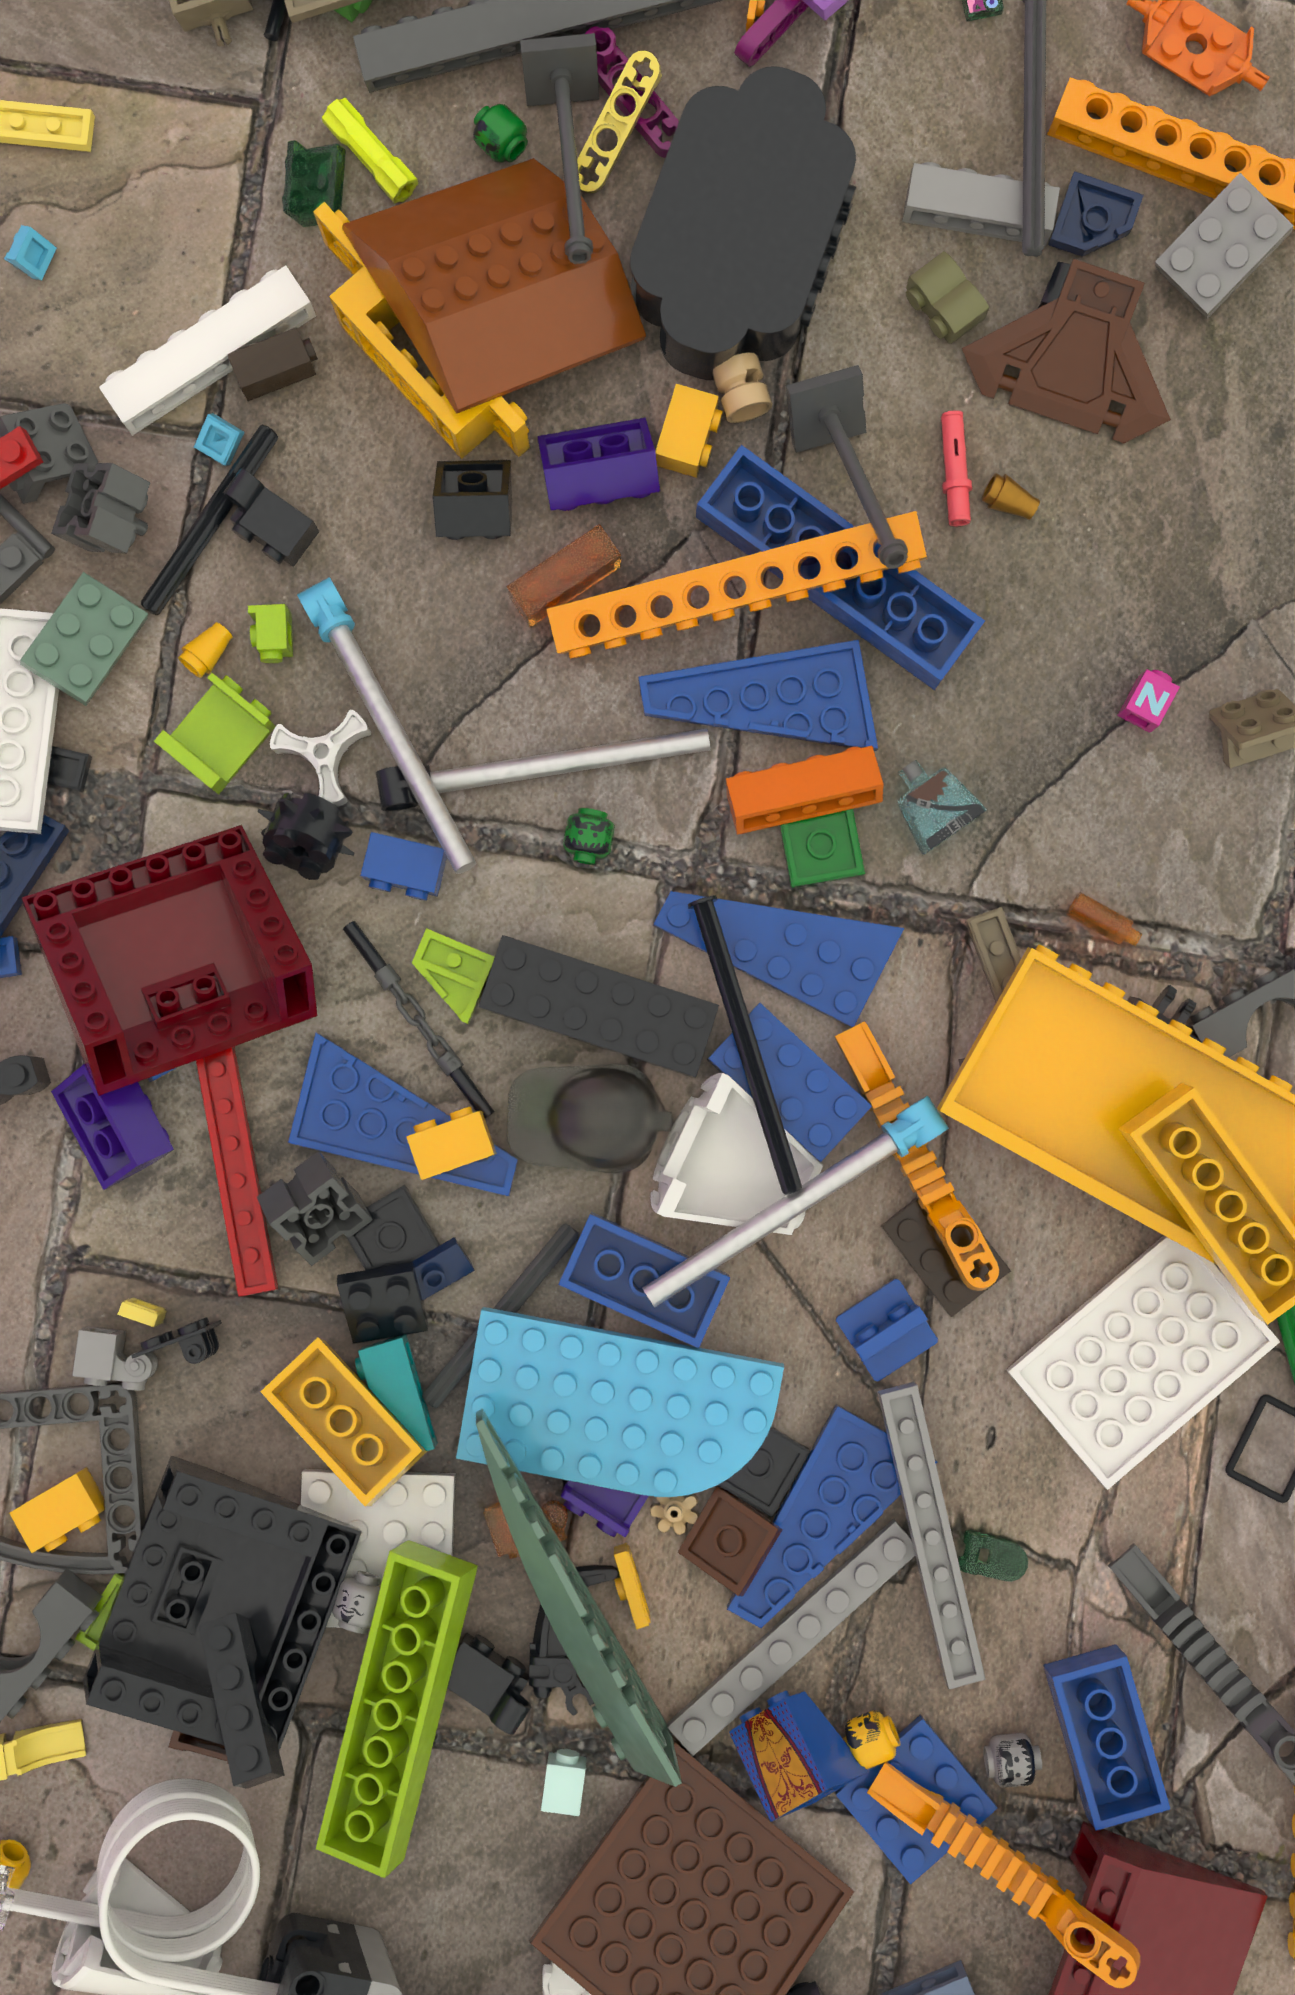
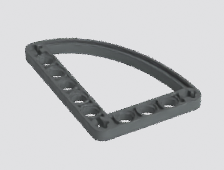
M122 1382L107 1383L106 1386L78 1385L0 1392V1400H7L13 1406L12 1417L7 1421L0 1419V1429L99 1421L108 1553L72 1552L57 1549L47 1553L45 1548L42 1547L31 1553L26 1543L0 1536L1 1561L61 1573L66 1568L72 1573L77 1574L125 1573L129 1563H127L126 1557L119 1555V1552L125 1548L126 1540L125 1536L117 1538V1534H127L136 1531V1535L128 1538L129 1550L134 1551L145 1523L138 1408L134 1390L121 1388ZM116 1391H118L119 1397H126V1403L121 1405L119 1410H117L116 1404H104L99 1407L101 1413H97L99 1399L110 1398L115 1395ZM75 1393H82L89 1400V1409L85 1414H77L71 1409L70 1399ZM38 1396L47 1398L51 1403V1412L47 1417H39L33 1412L32 1403ZM116 1428H122L129 1434L130 1442L125 1449H117L111 1443L110 1436ZM121 1466L131 1471L132 1482L130 1486L120 1487L116 1485L113 1480L115 1468ZM128 1505L134 1510L135 1520L133 1524L126 1526L116 1520L115 1513L118 1506Z

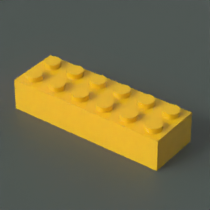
M1180 1083L1118 1129L1251 1313L1268 1325L1295 1305V1226L1195 1087Z

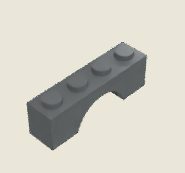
M1295 957L1287 961L1290 968L1277 974L1274 969L1256 978L1254 981L1257 986L1247 992H1244L1243 988H1239L1222 997L1225 1004L1212 1010L1210 1006H1207L1190 1015L1192 1022L1186 1026L1193 1030L1191 1034L1199 1039L1201 1043H1203L1205 1038H1208L1225 1047L1226 1050L1223 1055L1228 1058L1247 1048V1025L1258 1007L1267 1001L1277 1000L1295 1008Z
M67 1568L32 1610L40 1628L39 1648L35 1652L23 1657L10 1658L0 1656V1722L6 1715L11 1719L15 1717L28 1700L23 1694L30 1686L35 1690L40 1687L51 1673L47 1665L54 1657L61 1661L75 1644V1641L71 1639L72 1635L78 1628L85 1632L99 1615V1612L94 1608L102 1598V1595Z

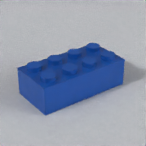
M759 1003L748 1015L783 1127L812 1156L821 1162L872 1105L768 1009ZM731 1033L707 1060L718 1071L730 1076L752 1097L733 1033Z
M591 1212L558 1285L699 1348L730 1280V1276L725 1272L714 1269L654 1308L642 1288L688 1259L689 1256Z
M1114 1644L1044 1664V1671L1085 1815L1095 1831L1170 1810L1128 1658L1125 1653Z

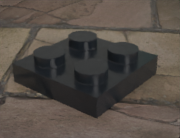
M413 1262L337 1275V1287L353 1344L428 1331V1320Z

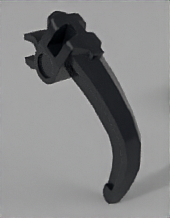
M587 1565L576 1567L587 1587L612 1581L618 1575L617 1568L614 1566ZM540 1604L533 1643H530L529 1686L533 1687V1692L537 1698H548L552 1692V1687H561L566 1696V1708L574 1716L578 1713L572 1701L575 1695H585L590 1706L594 1702L582 1684Z

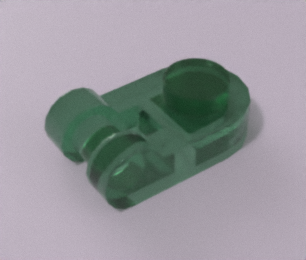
M965 1530L963 1543L966 1546L963 1556H959L958 1559L960 1571L1010 1582L1020 1579L1026 1573L1028 1558L1026 1552L1017 1543ZM981 1548L989 1549L987 1562L978 1560Z

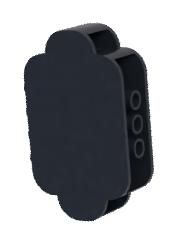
M765 67L750 74L743 81L739 90L726 86L707 87L694 94L685 105L630 257V267L633 276L631 293L638 313L647 322L661 327L660 348L666 361L679 372L702 380H714L713 369L737 354L755 353L758 355L759 361L775 360L785 355L794 346L802 325L809 327L818 293H821L828 275L827 270L831 259H834L843 225H846L857 187L851 185L856 163V152L853 142L848 134L839 126L824 121L826 113L824 95L819 86L806 75L783 67Z

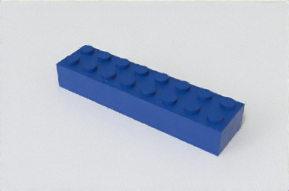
M743 445L738 448L697 503L696 518L747 555L855 527ZM878 543L874 547V553L877 558H879L878 550L881 547ZM852 548L841 550L837 556V563L844 570L853 568L858 562V553ZM807 558L802 562L800 573L804 579H814L818 576L821 569L819 561L816 558ZM773 567L768 569L783 580V573L779 568ZM898 568L883 570V578L861 583L860 577L845 580L846 588L824 593L823 587L808 590V599L933 690L937 688L985 622L984 619L916 570L898 573Z

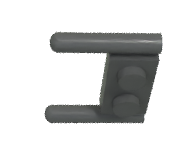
M0 494V515L17 531L16 534L10 535L0 545L1 604L43 564V559L53 554L55 548Z

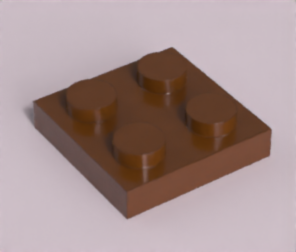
M716 1486L678 1553L737 1596H744L783 1529L727 1490Z

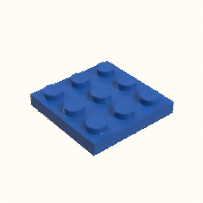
M919 1715L898 1734L900 1746L896 1747V1756L888 1761L889 1764L920 1786L942 1795L948 1803H955L961 1808L960 1811L966 1816L970 1814L977 1819V1824H981L998 1809L995 1802L922 1715ZM883 1763L866 1769L868 1773L835 1791V1795L911 1885L947 1853L950 1845L943 1841L940 1848H937L930 1843L933 1832L926 1828L923 1835L919 1834L867 1793L883 1767Z

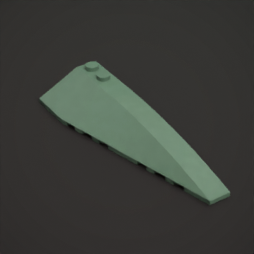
M483 1409L477 1411V1430L510 1533L542 1608L575 1671L595 1703L592 1710L599 1725L602 1728L609 1727L614 1736L611 1739V1743L620 1760L627 1758L634 1771L671 1786H678L682 1783L672 1733L667 1728L665 1719Z

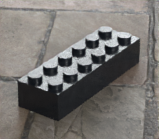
M502 935L479 1008L696 1078L719 1005Z

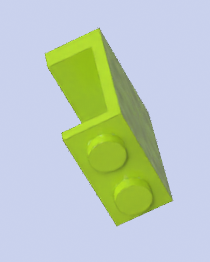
M211 672L207 677L213 684L171 735L162 730L154 742L213 791L220 794L276 726L268 719L272 712L255 698L249 703L239 695L244 689L227 675L221 680Z

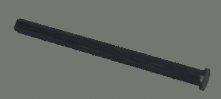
M716 895L704 897L689 903L688 909H694L782 1193L785 1195L795 1193L802 1189V1184L714 906V902L718 899Z

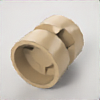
M755 353L734 355L713 369L712 374L717 390L725 394L721 398V403L728 422L740 423L762 416L772 408L767 385L760 382L763 379V372L758 355Z

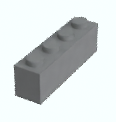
M933 162L914 163L909 178L902 222L1022 242L1023 181L1014 180L1011 176L1003 174L995 176L982 175L968 168L958 170L941 168L940 165ZM1045 182L1044 246H1046L1053 231L1060 190L1059 187L1050 186L1047 182Z

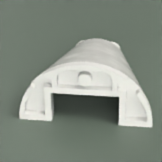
M717 1073L702 1083L701 1089L705 1090L699 1098L691 1096L673 1124L659 1155L653 1175V1180L659 1182L658 1192L653 1190L650 1193V1200L654 1212L663 1217L738 1227L786 1195L782 1193L753 1098L730 1076L724 1073ZM785 1130L798 1175L803 1185L819 1175L823 1165ZM805 1211L773 1231V1233L792 1235L794 1229L798 1228L802 1223Z
M126 1858L123 1860L112 1884L109 1896L111 1907L155 1916H177L190 1913L188 1909ZM97 1869L83 1890L86 1896L82 1899V1902L98 1905ZM67 1922L52 1966V1982L62 1989L101 1995H207L139 1981L122 1971L112 1960L104 1946L99 1927ZM222 1945L214 1951L192 1960L165 1963L219 1973L223 1959L220 1957Z

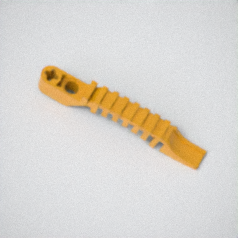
M864 1021L836 1035L834 1038L852 1070L862 1096L865 1095L867 1101L872 1105L869 1110L870 1112L873 1111L878 1128H882L881 1125L884 1123L896 1121V1115L910 1107L908 1102L905 1104L902 1102L900 1097L904 1095L901 1086L895 1088L892 1082L895 1075ZM928 1142L919 1148H916L914 1145L908 1149L909 1154L904 1157L899 1156L896 1152L893 1154L895 1160L900 1162L902 1166L900 1169L904 1177L907 1176L909 1179V1186L912 1192H916L921 1209H925L927 1212V1219L930 1225L935 1228L963 1283L968 1288L976 1291L985 1290L990 1287L999 1276L997 1261L979 1227L960 1200L956 1199L953 1185L951 1182L946 1184L944 1180L946 1174L942 1166L938 1168L935 1164L937 1158L933 1151H928L926 1147ZM957 1227L967 1229L972 1237L970 1245L966 1247L955 1245L951 1239V1231ZM977 1262L979 1267L985 1265L988 1267L989 1272L985 1275V1282L980 1277L974 1279L971 1277L970 1272L975 1268L973 1263Z
M888 1762L884 1763L867 1791L872 1798L919 1834L923 1835L926 1828L933 1832L930 1843L937 1848H940L943 1841L947 1842L950 1845L947 1853L954 1858L957 1857L959 1852L966 1856L964 1864L971 1869L975 1864L982 1869L980 1875L989 1880L990 1876L998 1881L996 1887L1002 1892H1005L1007 1888L1012 1891L1014 1895L1011 1900L1019 1906L1022 1901L1030 1905L1031 1907L1027 1914L1035 1920L1038 1916L1046 1922L1045 1925L1067 1952L1106 1983L1115 1988H1125L1135 1981L1141 1962L1138 1949L1132 1942L1081 1906L1074 1899L1076 1894L1068 1888L1064 1892L1057 1884L1059 1882L1057 1879L1042 1873V1868L1034 1862L1031 1864L1025 1860L1023 1853L1018 1850L1016 1852L1008 1847L1009 1843L1002 1838L999 1840L993 1836L992 1830L986 1826L984 1828L976 1823L977 1819L970 1814L968 1816L960 1811L961 1808L955 1803H948L942 1795L920 1786ZM1079 1927L1088 1929L1093 1934L1095 1943L1089 1946L1079 1943L1074 1935V1929ZM1122 1956L1127 1960L1126 1966L1118 1970L1113 1964L1115 1960Z

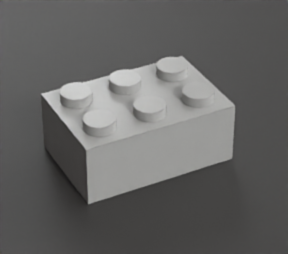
M1239 173L1155 261V267L1208 319L1292 233L1294 225Z

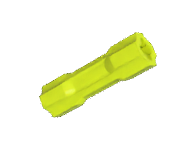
M346 98L336 99L327 106V110L322 116L325 126L341 144L348 146L372 173L377 185L394 204L404 202L410 197L418 185L417 178L398 157L393 156L366 126L364 118Z

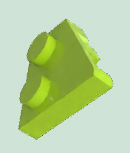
M426 928L412 964L456 1013L459 1019L469 1024L488 980L495 957Z

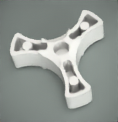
M349 710L344 721L334 731L315 738L298 736L288 731L282 724H278L272 733L270 748L276 754H295L311 762L319 778V797L325 798L338 807L346 804L348 801L338 781V766L341 757L351 744L361 738L370 736L371 731L357 712Z

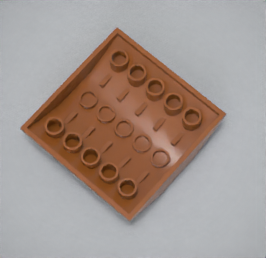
M534 158L344 223L342 226V230L456 414L640 342L646 337L619 255L582 196L585 237L592 241L593 252L590 260L586 263L574 264L569 261L564 248L565 242L570 239L565 183Z

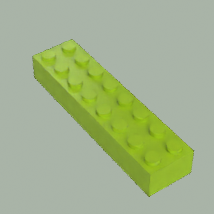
M410 1540L389 1551L316 1850L383 1878H386L404 1861L478 1565Z

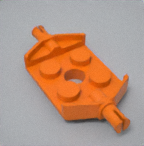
M1195 0L1127 1V6L1144 15L1142 20L1145 23L1142 53L1209 97L1236 82L1240 84L1242 80L1251 84L1260 92L1268 82L1270 76L1253 67V63L1250 62L1254 38V28L1252 26L1246 34ZM1196 41L1200 43L1203 53L1193 54L1189 52L1186 42Z

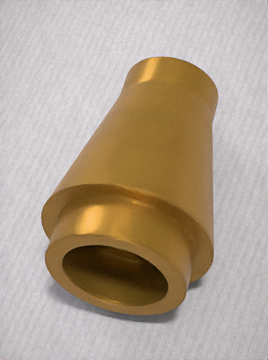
M997 473L989 480L981 499L988 503V508L1021 516L1028 520L1034 516L1040 504L1039 499L1033 497L1007 474L1001 476Z

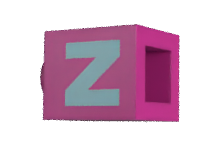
M1146 669L1136 679L1117 716L1150 733L1162 722L1180 686L1172 683V678L1168 674L1159 670L1150 671Z

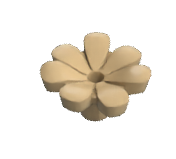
M690 1494L686 1497H656L660 1503L650 1506L651 1516L660 1518L657 1528L663 1533H666L670 1527H673L677 1535H682L687 1531L685 1523L695 1524L699 1517L698 1512L691 1509L698 1504V1498L695 1494ZM675 1510L678 1513L672 1514L671 1511Z

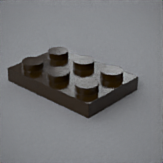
M917 1197L883 1223L881 1227L947 1314L953 1317L990 1287L985 1290L976 1291L968 1288L963 1283L935 1228L930 1225L927 1219V1212L925 1209H921L918 1203L919 1198ZM957 1227L951 1231V1239L955 1245L959 1247L970 1245L972 1237L967 1229ZM983 1235L999 1267V1276L995 1282L997 1283L1010 1273L1011 1270ZM977 1262L973 1263L975 1268L970 1272L973 1279L980 1277L985 1282V1275L989 1272L986 1265L979 1267Z

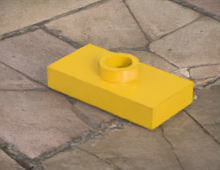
M627 1543L615 1546L614 1558L620 1577L614 1580L620 1601L628 1600L636 1630L649 1626V1623H651L650 1611L630 1546Z

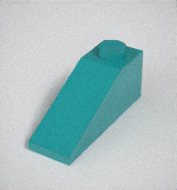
M407 1335L363 1346L358 1350L359 1357L355 1358L356 1370L360 1380L366 1379L368 1388L426 1451L435 1449L438 1442L427 1403L422 1398L423 1389Z

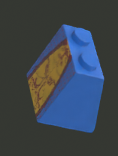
M786 1690L767 1700L769 1708L761 1711L760 1707L743 1714L739 1717L742 1724L729 1731L770 1822L810 1806L868 1773L866 1768L857 1762L847 1743L805 1691L790 1696Z

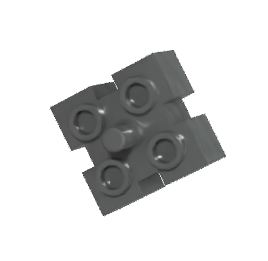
M74 463L65 490L69 495L65 506H60L51 534L89 552H104L107 550L111 553H127L135 541L136 534L143 536L148 529L146 522L134 516L135 513H141L147 505V492L150 482L113 463H97L96 466L90 463Z
M319 1151L294 1169L296 1175L289 1183H285L280 1179L257 1196L269 1225L286 1241L290 1239L294 1249L311 1266L336 1248L333 1241L343 1233L349 1239L373 1220L359 1193L344 1177L340 1179L336 1169Z

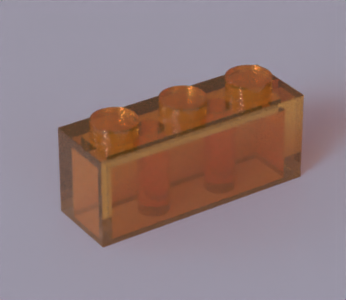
M598 524L507 585L509 598L528 626L532 627L548 616L546 609L568 603L620 568L621 554L602 526Z

